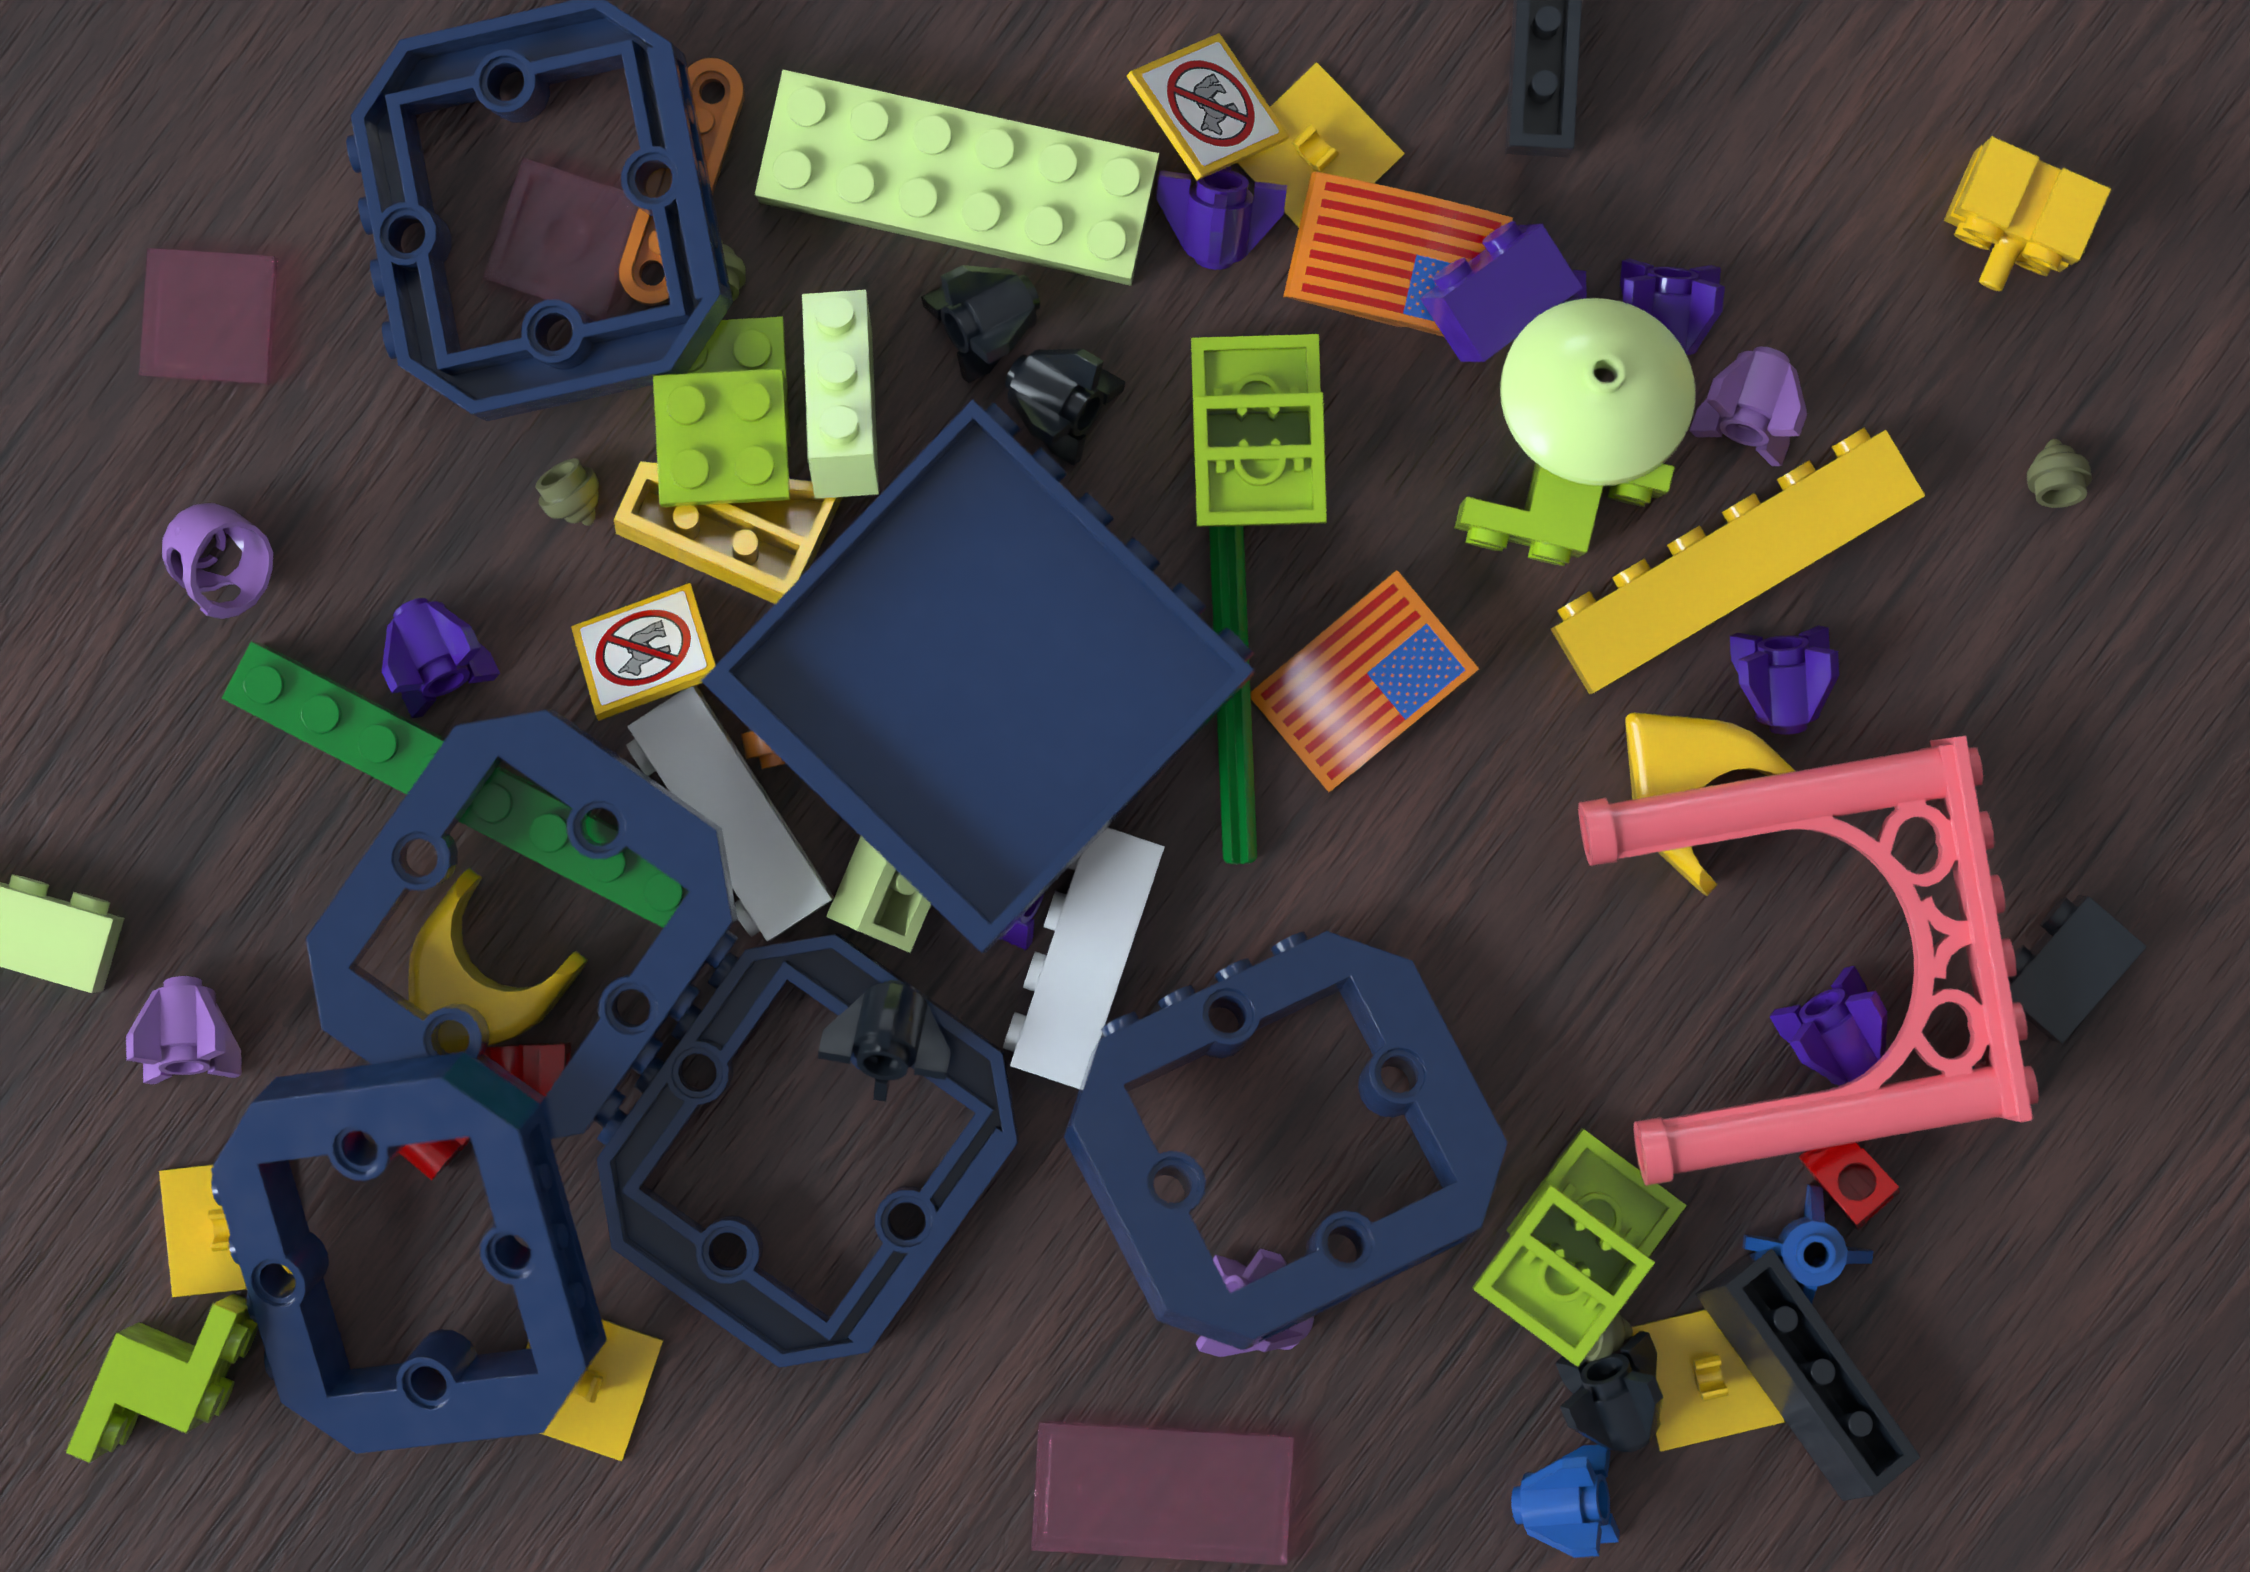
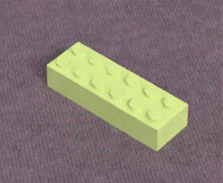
M782 70L755 196L760 203L1132 286L1158 170L1159 153Z

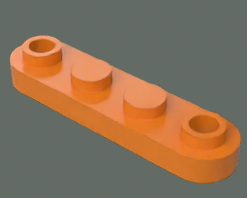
M705 58L690 65L688 73L713 196L744 102L745 89L739 73L731 64L717 58ZM710 82H718L725 88L723 99L716 104H708L702 100V89ZM660 168L649 176L646 183V192L649 198H658L670 189L672 184L670 168ZM638 208L620 262L619 277L624 290L637 302L649 306L662 305L670 301L665 275L659 284L653 286L645 284L642 280V270L647 264L659 263L662 266L663 264L654 218Z

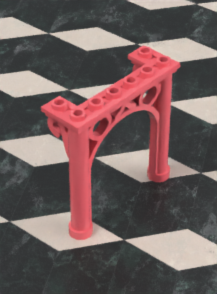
M1966 736L1931 740V747L1916 751L1609 804L1606 798L1579 802L1578 810L1582 841L1590 866L1617 862V859L1782 830H1811L1838 838L1862 853L1886 878L1902 906L1912 939L1914 980L1909 1008L1896 1039L1874 1066L1853 1081L1824 1091L1664 1119L1659 1117L1634 1122L1636 1153L1641 1175L1646 1186L1673 1181V1174L1984 1119L1999 1117L2017 1122L2033 1120L2030 1105L2037 1104L2039 1101L2038 1086L2032 1066H2023L2019 1041L2027 1040V1022L2022 1004L2020 1002L2012 1003L2008 977L2016 976V959L2010 939H2001L1997 916L1998 913L2005 912L2004 890L1999 875H1990L1986 850L1994 848L1993 827L1988 812H1979L1975 786L1983 784L1982 763L1977 748H1968ZM1940 799L1942 813L1938 809L1926 805V801ZM1890 807L1895 808L1885 818L1876 840L1858 828L1833 818ZM1912 817L1926 820L1933 827L1936 835L1935 843L1938 847V858L1934 866L1922 874L1908 871L1891 855L1900 825ZM1952 868L1961 921L1944 916L1936 908L1932 896L1920 899L1914 885L1928 887L1936 884ZM1930 929L1945 935L1934 947ZM1966 946L1975 999L1958 989H1938L1933 992L1934 978L1946 979V967L1951 956L1961 947ZM1945 1002H1953L1965 1011L1968 1019L1967 1027L1970 1031V1042L1967 1049L1960 1056L1952 1059L1940 1056L1922 1034L1931 1012L1938 1005ZM1912 1050L1928 1066L1940 1071V1075L1882 1085L1904 1063ZM1984 1054L1985 1061L1978 1062Z

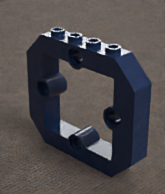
M571 0L400 39L351 114L354 135L347 136V151L355 173H362L366 196L359 198L358 208L366 234H373L378 258L371 260L370 271L377 295L379 297L385 296L390 320L382 323V335L386 351L391 359L397 358L400 367L474 416L485 421H491L653 385V376L687 374L733 304L685 54L671 42L606 0ZM625 68L640 150L635 151L626 160L621 172V186L626 197L635 206L654 218L670 305L593 322L585 312L559 299L544 300L535 304L526 313L522 323L521 338L461 351L444 265L452 248V235L448 225L434 213L416 115L480 101L486 108L505 120L513 123L527 122L536 118L546 108L550 98V84ZM513 72H522L524 76L522 92L510 101H502L500 97L502 80ZM660 168H670L672 173L670 189L658 198H649L646 192V182L649 176ZM422 223L425 229L423 244L416 251L404 253L401 246V238L404 231L410 225ZM560 320H569L573 328L570 342L565 348L551 351L547 343V334L550 328Z
M554 709L456 725L306 937L322 1030L370 1064L450 1054L440 1046L438 1031L446 1020H455L462 1023L470 1036L469 1046L464 1053L540 1103L550 1139L583 1134L592 1126L594 1121L605 1128L626 1098L617 1089L627 1074L633 1069L642 1075L664 1043L654 1036L665 1020L670 1016L679 1022L701 992V990L692 985L696 976L706 963L717 969L737 941L738 937L729 932L737 920V912L722 828ZM502 759L572 808L567 819V834L571 844L580 854L591 859H607L623 853L629 848L689 890L687 896L634 971L616 979L603 991L599 1000V1021L545 1097L484 1054L489 1044V1028L485 1018L476 1009L465 1004H451L428 1015L358 966L410 890L433 888L445 883L453 875L458 864V849L454 839L449 834ZM596 808L610 810L619 822V832L610 844H599L593 841L586 830L587 818ZM416 839H424L430 842L437 851L438 863L429 875L417 874L408 865L407 850ZM636 989L643 992L648 998L651 1009L650 1015L644 1023L631 1024L620 1016L617 1005L620 994L624 990Z
M1304 931L1296 933L1271 948L1274 956L1252 966L1249 958L1239 960L1216 973L1214 976L1218 983L1196 993L1192 985L1185 986L1162 998L1158 1002L1161 1010L1139 1020L1136 1012H1131L1105 1025L1101 1029L1104 1037L1099 1039L1091 1053L1064 1135V1139L1157 1321L1241 1350L1253 1347L1469 1240L1482 1228L1508 1143L1413 961L1328 931L1311 939H1308ZM1340 991L1373 1054L1359 1076L1358 1090L1361 1100L1369 1110L1379 1116L1393 1118L1405 1115L1443 1189L1374 1223H1371L1368 1218L1357 1212L1341 1211L1334 1213L1326 1218L1312 1233L1306 1244L1304 1257L1230 1293L1190 1216L1205 1193L1206 1180L1203 1169L1194 1158L1183 1152L1168 1151L1158 1153L1127 1092L1204 1055L1221 1059L1234 1056L1244 1048L1255 1031ZM1220 1007L1231 1011L1237 1018L1239 1024L1238 1031L1223 1033L1215 1029L1209 1019V1010ZM1390 1066L1403 1071L1409 1081V1091L1398 1093L1388 1089L1382 1081L1381 1068ZM1162 1175L1172 1176L1177 1179L1183 1186L1184 1200L1177 1203L1162 1200L1155 1192L1154 1179ZM1343 1235L1350 1239L1355 1245L1357 1252L1356 1260L1351 1263H1344L1334 1259L1327 1246L1328 1237Z
M839 933L745 949L740 958L729 952L708 981V984L717 990L706 1006L701 1010L692 1004L672 1031L671 1036L677 1039L679 1044L669 1058L664 1062L655 1056L635 1083L634 1088L640 1091L642 1096L630 1113L627 1114L619 1108L597 1137V1140L605 1145V1148L597 1158V1165L611 1248L779 1368L869 1353L1019 1141L1004 1051L914 987L928 1003L951 1051L946 1080L931 1077L925 1078L975 1112V1114L922 1189L916 1186H903L892 1190L881 1201L875 1214V1229L883 1244L831 1317L758 1266L763 1255V1240L759 1230L750 1221L739 1216H725L704 1228L644 1185L700 1105L717 1099L728 1089L733 1078L732 1060L788 981L838 1016L863 995L869 987L889 980L908 983ZM852 1052L851 1062L857 1069H859L857 1066V1057L855 1053ZM692 1054L706 1055L715 1064L717 1069L716 1079L707 1089H696L685 1081L683 1065L685 1060ZM903 1202H911L922 1209L926 1223L924 1230L920 1234L908 1237L898 1234L893 1229L890 1222V1213L896 1205ZM734 1233L741 1237L747 1248V1256L742 1264L735 1267L725 1266L715 1258L713 1242L717 1235Z
M464 1052L275 1077L250 1104L211 1168L213 1197L216 1203L222 1206L230 1232V1253L234 1262L240 1265L248 1291V1313L251 1319L258 1325L265 1348V1369L268 1376L275 1381L281 1403L356 1454L544 1433L565 1405L607 1341L541 1104ZM362 1131L369 1134L375 1140L376 1144L370 1142L363 1135ZM471 1137L495 1221L494 1225L482 1239L480 1245L481 1260L486 1270L495 1279L506 1284H513L531 1349L478 1355L473 1344L464 1335L453 1330L439 1329L430 1332L404 1363L350 1369L323 1278L329 1266L328 1252L323 1242L314 1233L309 1231L289 1160L328 1155L333 1166L342 1175L353 1180L367 1181L377 1177L405 1145ZM514 1235L522 1238L528 1244L529 1248L524 1245H521L516 1240ZM282 1265L287 1267L292 1272V1274L288 1273L282 1267ZM432 1367L437 1369L444 1377L438 1375Z

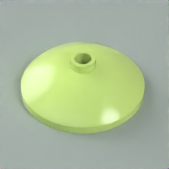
M1588 298L1573 300L1559 304L1537 316L1521 331L1507 355L1501 377L1500 394L1504 416L1511 433L1521 448L1535 462L1551 473L1573 482L1588 485L1625 483L1638 479L1658 468L1675 452L1683 440L1690 425L1695 405V383L1692 368L1685 351L1675 336L1660 321L1647 312L1633 305L1610 299ZM1598 368H1606L1614 374L1615 381L1602 383L1595 378L1593 371Z

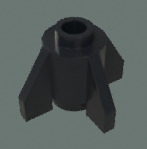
M962 265L940 276L941 287L921 296L923 307L939 321L942 320L948 337L959 350L957 357L962 378L966 382L970 383L990 373L1000 359L1013 350L1024 333L1036 325V310L1040 309V299L1034 285L1025 275L1018 276L1011 269Z
M1038 349L1029 356L1022 355L1013 363L1006 377L1005 386L1009 389L1008 403L1016 409L1031 435L1045 442L1053 454L1074 466L1082 457L1086 440L1084 433L1095 422L1102 405H1106L1124 391L1125 381L1102 369L1104 361L1084 349Z
M889 980L869 987L863 995L823 1030L818 1051V1059L850 1064L852 1052H854L857 1057L858 1068L866 1075L875 1078L873 1100L884 1102L887 1100L890 1080L904 1077L908 1072V1068L914 1064V1075L946 1080L951 1051L925 998L908 983L897 980Z
M1639 1331L1620 1349L1622 1354H1611L1610 1356L1593 1360L1588 1364L1586 1360H1582L1578 1367L1564 1356L1555 1362L1563 1383L1573 1393L1560 1406L1568 1427L1606 1449L1619 1450L1621 1452L1637 1451L1651 1441L1652 1436L1658 1431L1661 1424L1660 1412L1663 1395L1656 1380L1657 1351L1649 1332Z

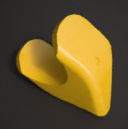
M1635 712L1628 714L1625 718L1633 800L1703 788L1714 778L1731 770L1749 769L1759 771L1767 776L1795 772L1765 741L1753 732L1730 722ZM1691 846L1658 852L1704 895L1708 896L1718 886L1699 864Z
M468 868L456 880L416 935L409 957L408 1001L428 1015L451 1004H465L476 1009L487 1022L489 1028L488 1045H492L518 1036L538 1024L553 1009L574 982L588 959L579 952L574 951L550 978L532 987L517 988L506 986L483 975L471 962L463 945L462 916L469 899L482 879L480 875L471 868ZM446 1020L438 1031L440 1046L450 1054L467 1050L470 1037L467 1029L462 1023L455 1020Z

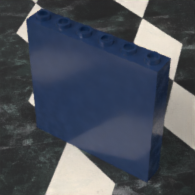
M972 399L701 681L982 953H986L1255 675V671L1246 663L1254 652L1228 627H1225L1217 635L1200 618L1207 610V607L1188 588L1179 582L1170 590L1153 573L1161 563L1139 541L1132 537L1125 545L1120 542L1106 528L1114 518L1091 495L1085 492L1077 500L1059 483L1067 473L1043 449L1039 447L1030 455L1013 439L1021 429L995 403H992L984 411Z

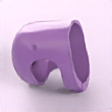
M215 503L192 505L179 512L168 524L162 539V558L168 573L183 588H186L187 594L201 607L200 610L206 616L218 619L239 616L254 606L268 587L273 570V551L269 540L255 525L228 507ZM225 533L229 534L242 550L239 566L228 576L204 571V568L212 566L218 560L211 554L200 558L213 536L215 535L216 538L215 546L224 551L226 546ZM230 584H235L241 589L240 594L233 601L220 603L208 600L201 593L215 591Z

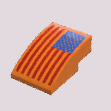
M1312 172L1283 297L1396 327H1409L1444 337L1420 298L1437 286L1433 281V277L1440 270L1461 258H1466L1467 262L1471 261L1486 249L1482 241L1497 228L1512 222L1513 217L1393 187L1321 172Z
M1396 570L1251 691V700L1324 788L1330 792L1473 675L1479 668L1398 570Z

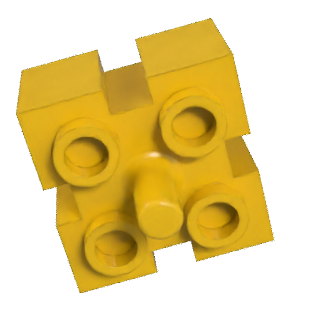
M1992 136L1984 143V146L1981 145L1974 151L1944 221L1956 226L1957 229L1954 236L1970 245L1989 250L1992 243L1995 244L1979 282L1992 290L2002 291L2014 263L2031 272L2048 276L2051 269L2061 272L2068 268L2069 264L2072 265L2079 261L2111 189L2065 168L2058 169L2039 160L2040 157Z

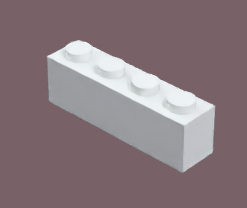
M696 685L682 690L627 726L635 739L626 744L643 773L649 776L656 771L671 793L722 828L731 884L739 898L735 902L737 918L751 937L761 932L767 942L771 941L834 900V896Z
M1107 827L1068 867L1075 870L1068 894L1055 891L1043 926L1055 931L1048 954L1045 955L1035 951L1023 988L1034 991L1027 1016L1017 1012L1014 1013L1003 1045V1049L1014 1052L1010 1066L1080 1089L1091 1053L1101 1038V1029L1105 1026L1165 846Z

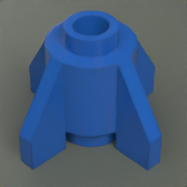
M1807 1184L1804 1208L1805 1217L1793 1220L1784 1227L1778 1239L1744 1235L1743 1248L1757 1252L1772 1248L1812 1304L1817 1287L1831 1283L1841 1274L1846 1264H1872L1873 1250L1846 1246L1845 1240L1838 1230L1825 1222L1823 1187ZM1812 1242H1817L1824 1246V1257H1817L1812 1265H1808L1803 1257L1806 1246Z
M1600 1445L1581 1446L1539 1471L1526 1472L1521 1480V1486H1515L1512 1490V1513L1516 1524H1524V1528L1530 1537L1574 1558L1599 1556L1601 1543L1619 1542L1620 1531L1612 1513H1610V1496L1605 1478L1608 1477L1610 1449Z

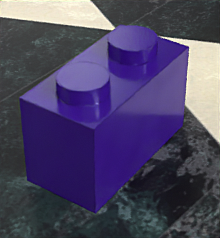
M1512 221L1497 228L1482 241L1486 248L1483 252L1467 262L1466 258H1461L1444 267L1433 277V281L1437 286L1420 298L1460 362H1485L1517 338L1521 331L1537 316L1550 308L1562 304L1583 288L1543 224L1517 226L1515 221Z

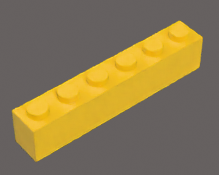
M1865 427L1832 446L1838 458L1817 471L1810 460L1777 479L1783 490L1763 503L1759 501L1755 493L1751 494L1723 511L1722 514L1728 523L1706 536L1699 525L1667 544L1673 556L1651 569L1644 558L1612 577L1618 587L1617 590L1598 601L1588 591L1558 609L1557 611L1563 622L1551 628V631L1588 693L1593 694L1923 498L1925 494L1888 432L1884 430L1871 438Z

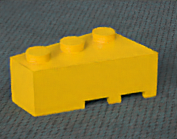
M640 461L614 517V524L617 535L776 604L812 566L843 497L815 499L812 481L789 479L790 500L661 507L659 503L658 464Z

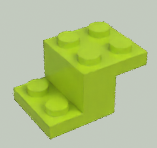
M783 317L721 320L687 374L653 376L659 503L661 507L790 500L787 447L791 446L784 319Z
M1319 334L1191 338L1197 527L1326 523L1323 392H1321Z
M1535 462L1524 510L1466 497L1460 503L1454 529L1468 532L1465 543L1486 549L1503 551V548H1507L1508 542L1529 546L1528 558L1565 566V563L1570 562L1571 557L1579 558L1588 551L1603 486L1610 487L1607 498L1645 507V503H1650L1651 497L1658 499L1669 491L1674 466L1662 464L1652 472L1625 483L1588 485L1557 476Z
M1582 1128L1507 1228V1232L1511 1236L1472 1288L1578 1367L1655 1262L1649 1258L1650 1254L1687 1205L1659 1184L1646 1186L1640 1170Z
M233 1293L214 1303L196 1346L140 1322L116 1333L66 1453L90 1463L108 1451L113 1452L118 1444L123 1446L126 1444L139 1414L184 1433L190 1432L204 1422L209 1423L214 1415L219 1417L229 1400L235 1383L226 1378L231 1363L234 1364L239 1356L244 1358L247 1355L258 1330L257 1323L251 1319L248 1313L247 1299Z

